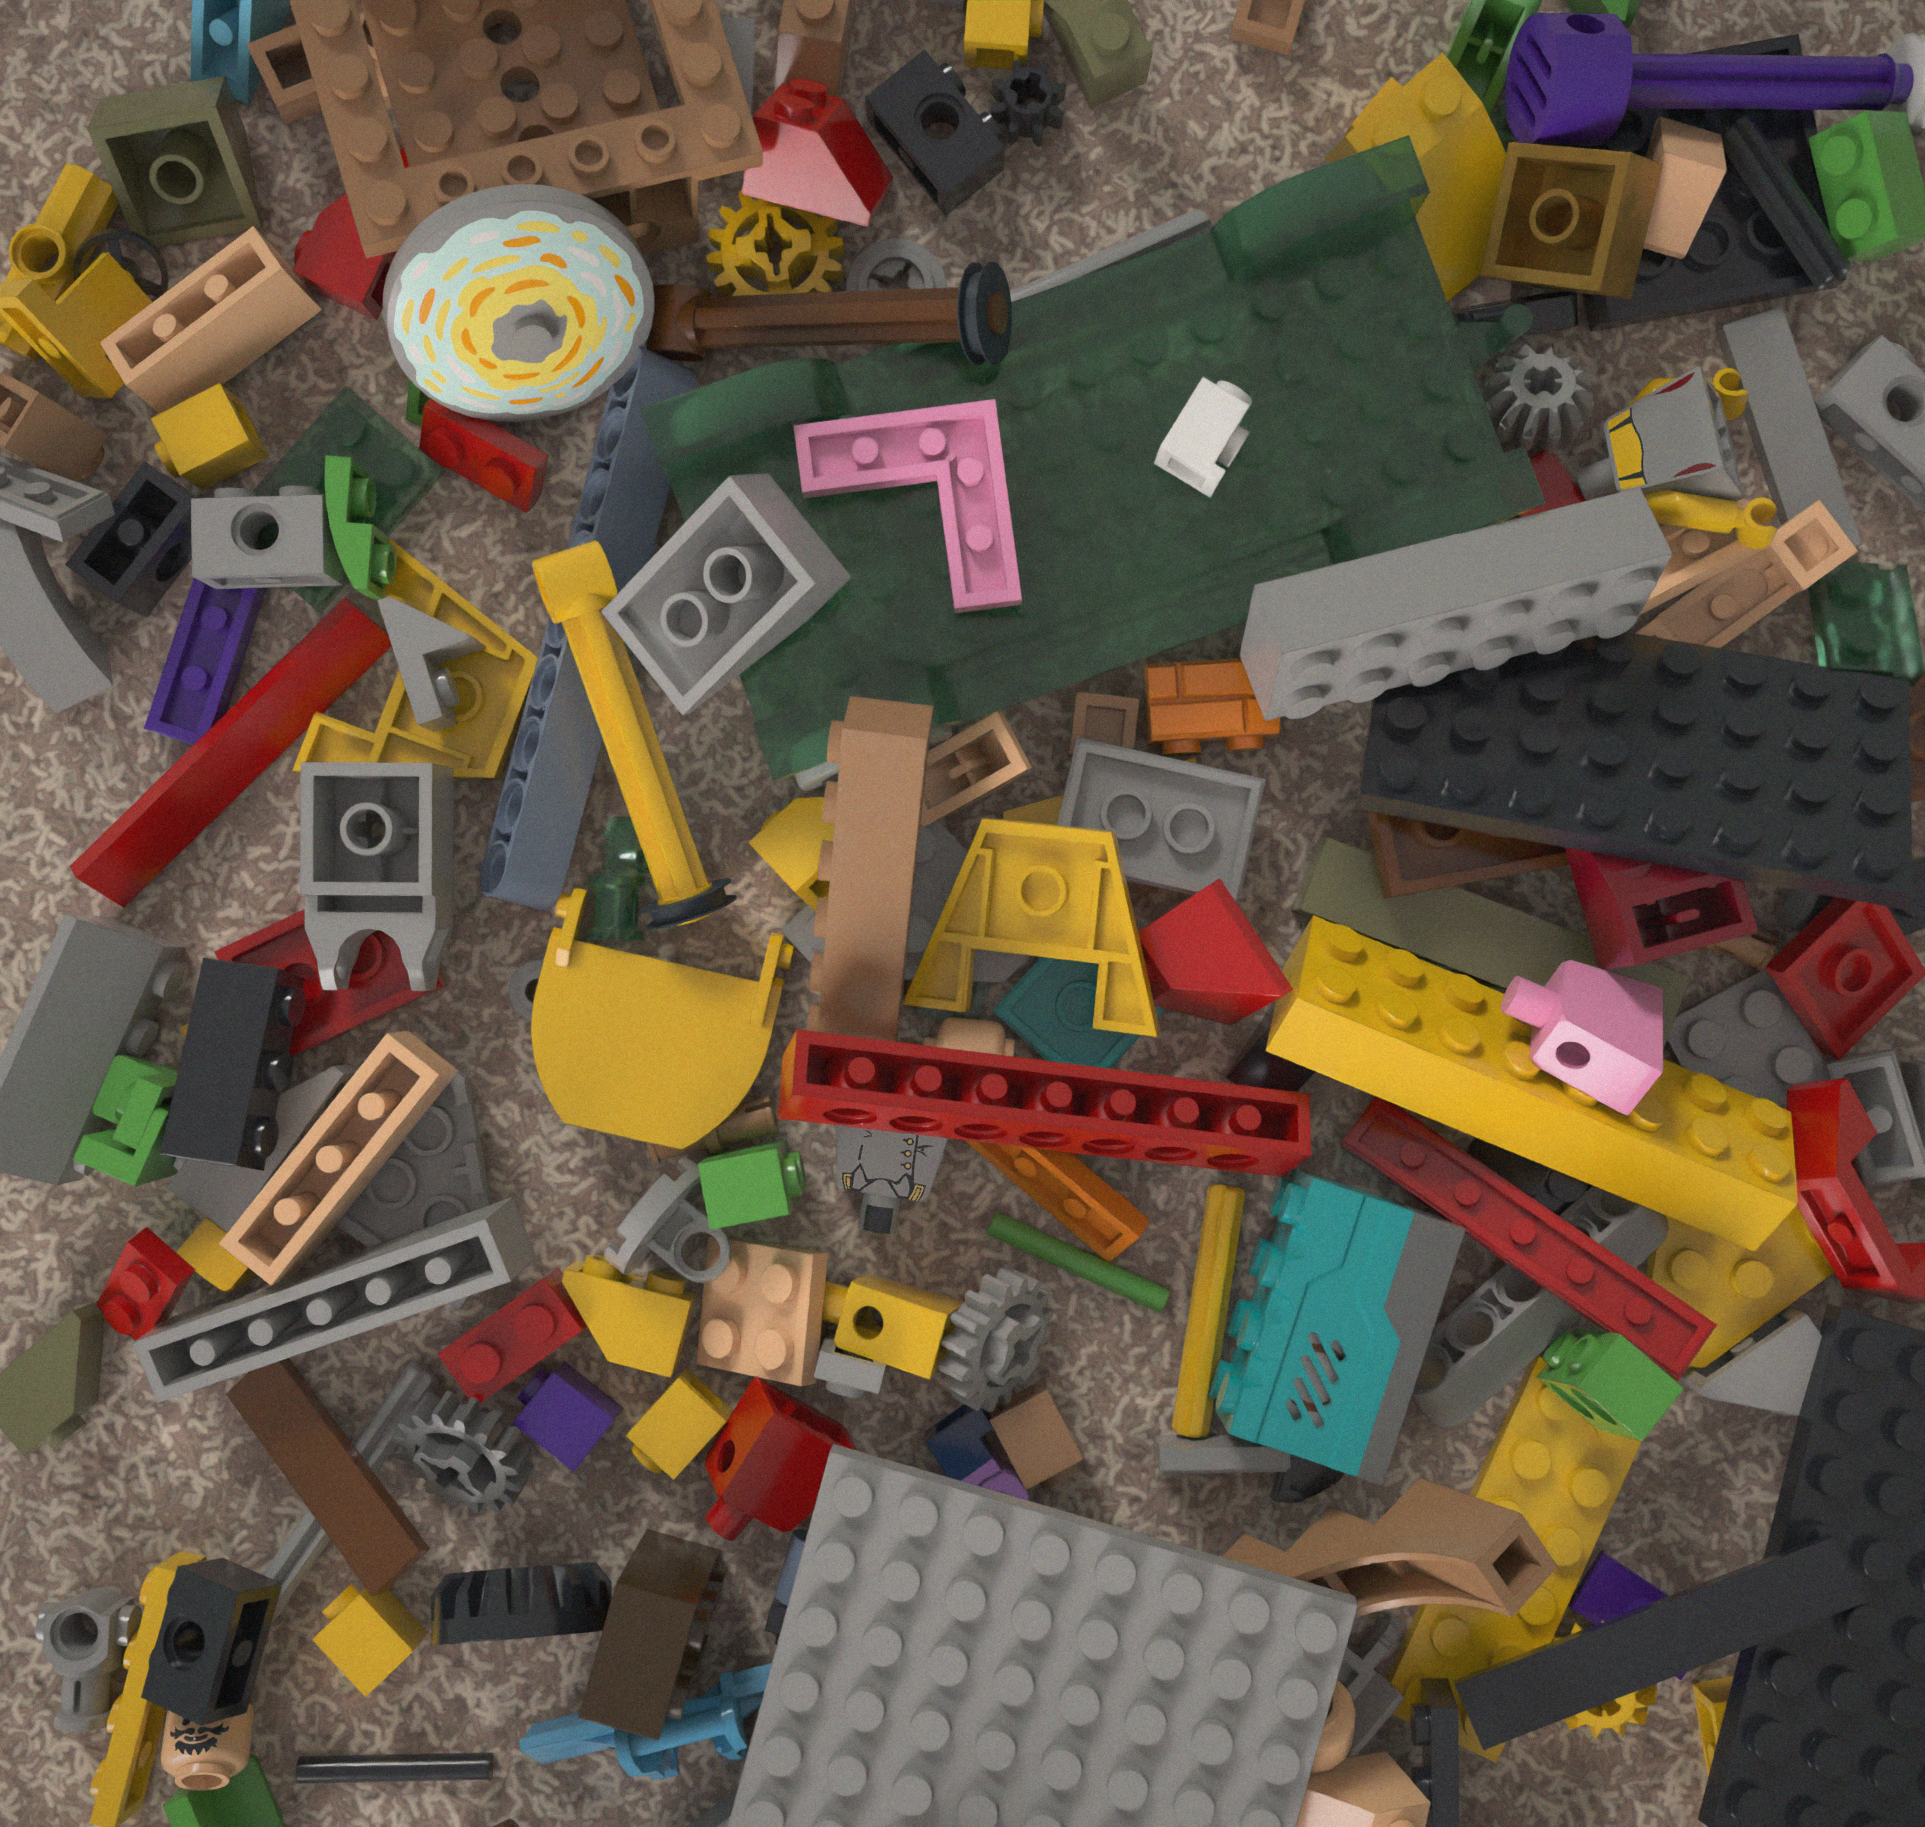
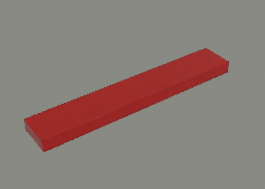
M346 596L69 866L76 879L124 908L309 727L316 712L323 714L392 646L388 633Z
M1374 1096L1341 1141V1147L1440 1217L1465 1228L1467 1236L1604 1332L1618 1333L1624 1336L1676 1382L1681 1378L1717 1326L1716 1323L1394 1103Z

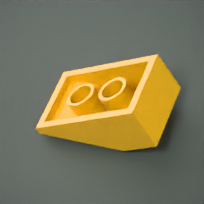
M1442 52L1351 130L1324 159L1331 167L1355 164L1366 167L1371 171L1384 205L1382 215L1376 222L1377 226L1442 305H1445L1481 274L1507 153L1483 103Z

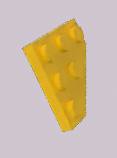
M1797 1206L1755 1252L1666 1216L1669 1225L1667 1237L1649 1255L1646 1270L1648 1278L1717 1324L1689 1365L1699 1368H1705L1834 1273Z

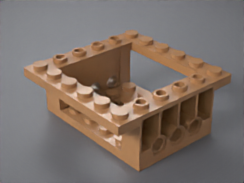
M289 0L366 258L398 251L408 235L424 219L451 201L486 188L513 184L546 185L585 196L605 207L627 227L643 255L698 242V181L760 167L763 164V150L715 0H648L681 106L660 110L626 0H360L410 166L408 168H405L355 0ZM499 23L514 25L521 32L519 37L509 44L494 43L487 38L486 34L492 26ZM517 80L529 81L539 89L536 96L526 102L512 101L503 92L510 83Z

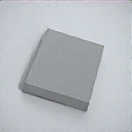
M1077 737L1057 825L1116 831L1127 882L1193 896L1220 878L1238 905L1266 779Z

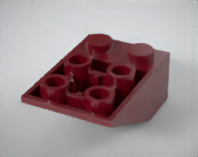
M1565 847L1597 965L1600 969L1608 970L1636 966L1758 932L1744 880Z

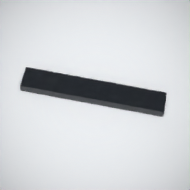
M1826 1534L1454 1680V1684L1482 1749L1486 1750L1865 1602L1834 1538Z

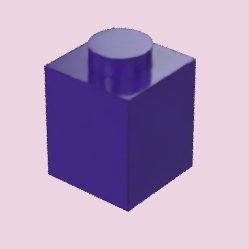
M563 1361L552 1374L540 1368L525 1386L517 1400L526 1407L513 1424L574 1472L624 1408L567 1362Z

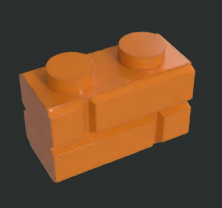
M1241 658L1146 664L1142 671L1147 747L1162 746L1163 756L1197 755L1201 753L1200 743L1226 742V752L1260 751L1265 749L1264 739H1273L1280 733V717L1268 721L1264 720Z

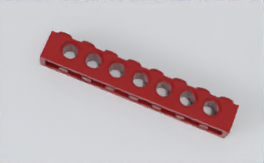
M798 1029L788 1044L782 1059L778 1119L1282 1177L1311 1157L1310 1094Z

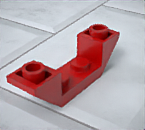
M1841 1078L1793 1084L1787 1090L1786 1110L1791 1111L1798 1194L1797 1207L1844 1289L1896 1302L1925 1304V1242L1895 1243L1851 1164V1161L1877 1134V1131L1849 1080Z

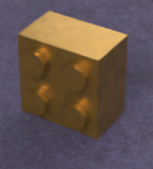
M1509 142L1481 277L1517 285L1631 299L1663 164L1632 152Z

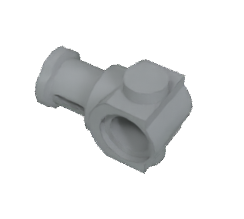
M100 1587L90 1589L80 1596H68L60 1603L47 1602L42 1606L36 1623V1638L39 1643H43L42 1654L53 1665L52 1670L54 1673L63 1676L61 1709L55 1712L53 1726L59 1728L60 1731L88 1732L107 1727V1720L112 1705H110L111 1672L122 1665L123 1646H127L134 1633L139 1630L142 1619L141 1608L138 1605H133V1598H122L114 1590ZM82 1613L94 1619L97 1624L98 1635L91 1634L85 1629L81 1619Z

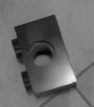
M924 49L865 96L867 121L943 214L947 216L1004 170V145L1006 144V138L997 122L989 113L983 111L978 115L964 98L967 94L966 89L952 67L947 63L938 66ZM943 122L951 125L956 131L948 138L935 139L928 136L925 130L934 123Z
M144 461L112 503L115 515L95 525L65 565L116 604L148 617L192 559L191 498L198 497L174 479Z
M225 1558L177 1566L174 1581L168 1590L167 1606L156 1645L149 1658V1670L141 1698L200 1726L247 1713L283 1583Z

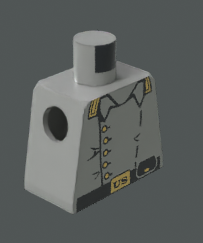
M836 1125L837 1188L863 1192L858 1222L859 1229L875 1233L895 1234L901 1199L927 1202L948 1138Z

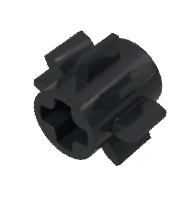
M1018 60L1013 61V73L1007 81L993 79L991 95L999 102L990 107V115L997 124L1005 122L1009 129L1008 144L1013 145L1018 137L1032 138L1033 143L1040 147L1042 146L1043 131L1047 125L1054 129L1062 128L1064 112L1056 105L1065 100V83L1051 84L1047 76V63L1045 62L1039 65L1038 68L1022 67ZM1028 97L1038 100V102L1032 101L1027 109L1017 106V103L1024 104Z

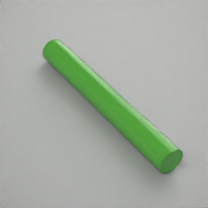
M995 1211L986 1231L987 1235L1158 1313H1161L1170 1293L1169 1289L1110 1262L1108 1263L1104 1259L1001 1212Z

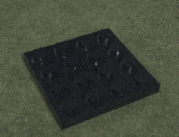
M1799 34L1687 53L1803 56ZM1626 108L1616 133L1604 145L1563 146L1632 152L1646 157L1655 123L1659 117L1721 134L1730 124L1739 118L1749 115L1754 118L1830 232L1808 141L1809 137L1818 134L1813 110ZM1724 152L1727 171L1686 256L1683 259H1678L1643 248L1631 299L1583 293L1590 332L1833 289L1837 288L1847 279L1846 275H1844L1832 285L1821 290L1814 286Z

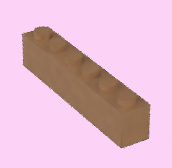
M850 696L844 722L835 720L831 722L827 762L839 763L838 782L827 781L822 822L834 823L833 841H822L818 866V880L830 882L829 897H818L813 931L814 936L825 938L824 953L814 952L809 983V990L821 992L820 1006L810 1005L806 1031L898 1042L933 706Z

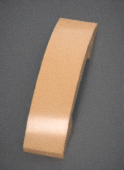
M1817 500L1779 526L1772 543L1767 549L1698 584L1633 633L1721 648L1790 597L1811 586L1858 552V550L1822 502Z

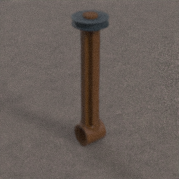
M990 261L984 267L980 263L971 262L963 272L959 287L712 296V293L708 290L693 286L654 285V316L646 341V349L672 361L702 362L709 359V352L713 349L961 342L966 358L973 365H982L986 360L990 365H999L1005 358L1010 344L1012 302L1004 270L997 262Z

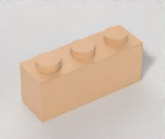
M253 226L102 340L100 344L125 385L160 414L218 383L225 384L322 309L303 282L292 272L293 267Z

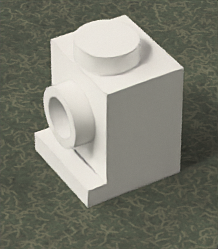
M1202 377L1162 442L1154 464L1211 498L1226 471L1216 465L1217 461L1229 468L1250 433L1239 426L1252 404L1250 396L1229 382L1220 380L1217 384H1214Z

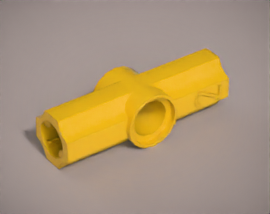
M66 163L35 224L26 225L19 229L12 237L8 249L9 261L12 267L5 281L34 279L56 301L74 283L73 261L78 247L88 236L107 227L119 204L112 186L94 173L76 164ZM97 244L84 255L80 265L81 274L90 266L89 259ZM59 253L54 267L43 272L45 262L49 257ZM0 313V344L36 362L39 353Z

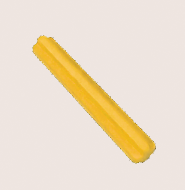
M1222 1183L1210 1184L1207 1188L1172 1419L1173 1431L1191 1438L1205 1437L1210 1431L1214 1399L1208 1397V1391L1218 1361L1221 1358L1245 1192L1242 1188Z

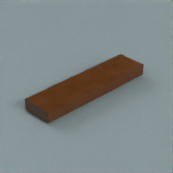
M290 1358L249 1371L226 1393L227 1397L371 1596L384 1594L430 1550L429 1546Z

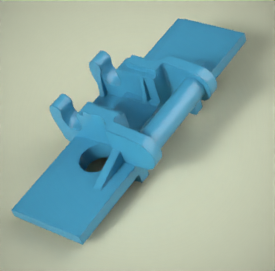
M772 1663L735 1673L729 1671L719 1674L720 1682H718V1685L710 1686L704 1696L686 1700L680 1720L671 1717L667 1718L659 1741L578 1718L580 1712L532 1724L524 1738L519 1739L520 1751L540 1764H548L608 1748L616 1749L619 1764L630 1777L649 1776L651 1780H662L680 1775L678 1746L708 1738L713 1739L714 1749L722 1756H725L729 1762L744 1759L748 1753L744 1719L760 1709Z

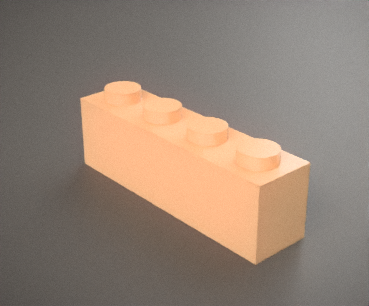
M411 1032L387 1033L219 1244L269 1285H274L296 1275L446 1088L458 1070Z

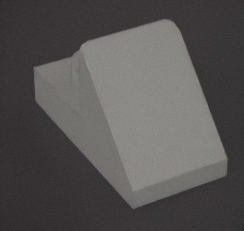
M389 596L377 600L417 725L432 732L458 725L453 706L460 704L458 688L450 670L447 667L440 669L439 664L483 650L486 646L474 637Z

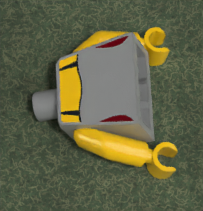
M1699 366L1679 377L1650 380L1624 409L1608 417L1603 427L1609 457L1577 470L1579 486L1586 501L1641 488L1658 524L1725 534L1730 533L1733 528H1736V537L1742 545L1755 550L1764 549L1769 546L1778 530L1771 525H1758L1754 521L1771 522L1777 512L1774 502L1765 497L1755 498L1746 505L1745 509H1739L1736 502L1745 497L1727 420H1733L1743 414L1749 397L1747 390H1738L1741 378L1739 373L1733 368H1724L1714 375L1711 383Z

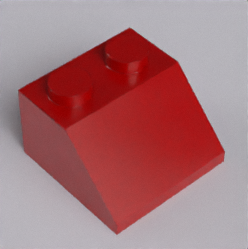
M792 79L789 81V84L782 83L753 114L752 119L763 150V164L760 167L745 170L742 194L868 227L891 191L893 175L844 98L827 94L828 88L825 85L812 80Z

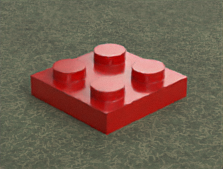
M1835 897L1765 966L1821 1053L1840 1060L1925 976L1923 964L1887 906Z

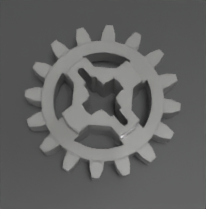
M1003 1267L999 1269L996 1278L988 1274L982 1276L980 1292L978 1294L971 1290L965 1293V1302L962 1303L957 1312H953L950 1318L952 1323L956 1325L954 1332L944 1337L941 1345L947 1348L948 1355L938 1364V1370L947 1374L942 1387L952 1393V1398L976 1411L982 1408L992 1412L998 1400L1004 1404H1008L1011 1401L1012 1389L1015 1385L1022 1388L1026 1386L1027 1379L1041 1361L1036 1352L1039 1345L1049 1340L1050 1335L1045 1333V1324L1053 1316V1311L1044 1307L1050 1294L1048 1291L1040 1288V1281L1017 1270L1012 1272Z

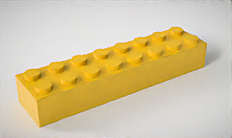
M1314 915L1283 967L1282 973L1293 990L1276 1000L1266 1051L1754 1252L1798 1204L1791 1111L1779 1107L1768 1099L1754 1097L1720 1083L1710 1075L1696 1073L1663 1059V1073L1627 1116L1536 1067L1529 1058L1532 1025L1501 1012L1504 993L1484 986L1467 975L1455 974L1421 960L1406 950L1392 948L1358 934L1350 927L1334 924Z

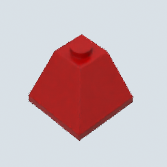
M1220 878L1138 932L1154 1006L1230 1026L1293 990Z

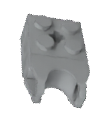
M301 762L300 895H305L304 928L317 959L322 990L348 989L352 968L358 959L360 946L366 937L377 930L383 931L392 937L400 948L402 962L408 971L411 991L436 990L440 959L453 929L454 768L435 763ZM382 822H385L386 832L384 838H372L371 829L373 823L382 824Z

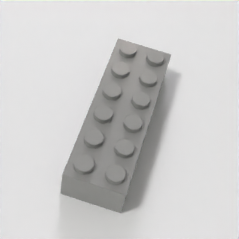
M1636 488L1256 584L1253 589L1239 655L1264 720L1268 721L1283 716L1289 719H1300L1314 714L1325 705L1350 700L1354 703L1366 702L1378 697L1387 689L1412 683L1418 687L1427 686L1440 681L1447 674L1472 667H1475L1477 670H1489L1505 663L1510 657L1537 651L1539 654L1554 653L1565 648L1572 641L1599 635L1600 638L1618 636L1628 631L1637 622L1641 611L1656 587L1673 553L1641 488Z

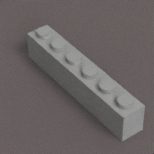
M512 1197L306 1269L274 1285L267 1283L172 1316L132 1342L156 1401L159 1403L511 1282L537 1257Z

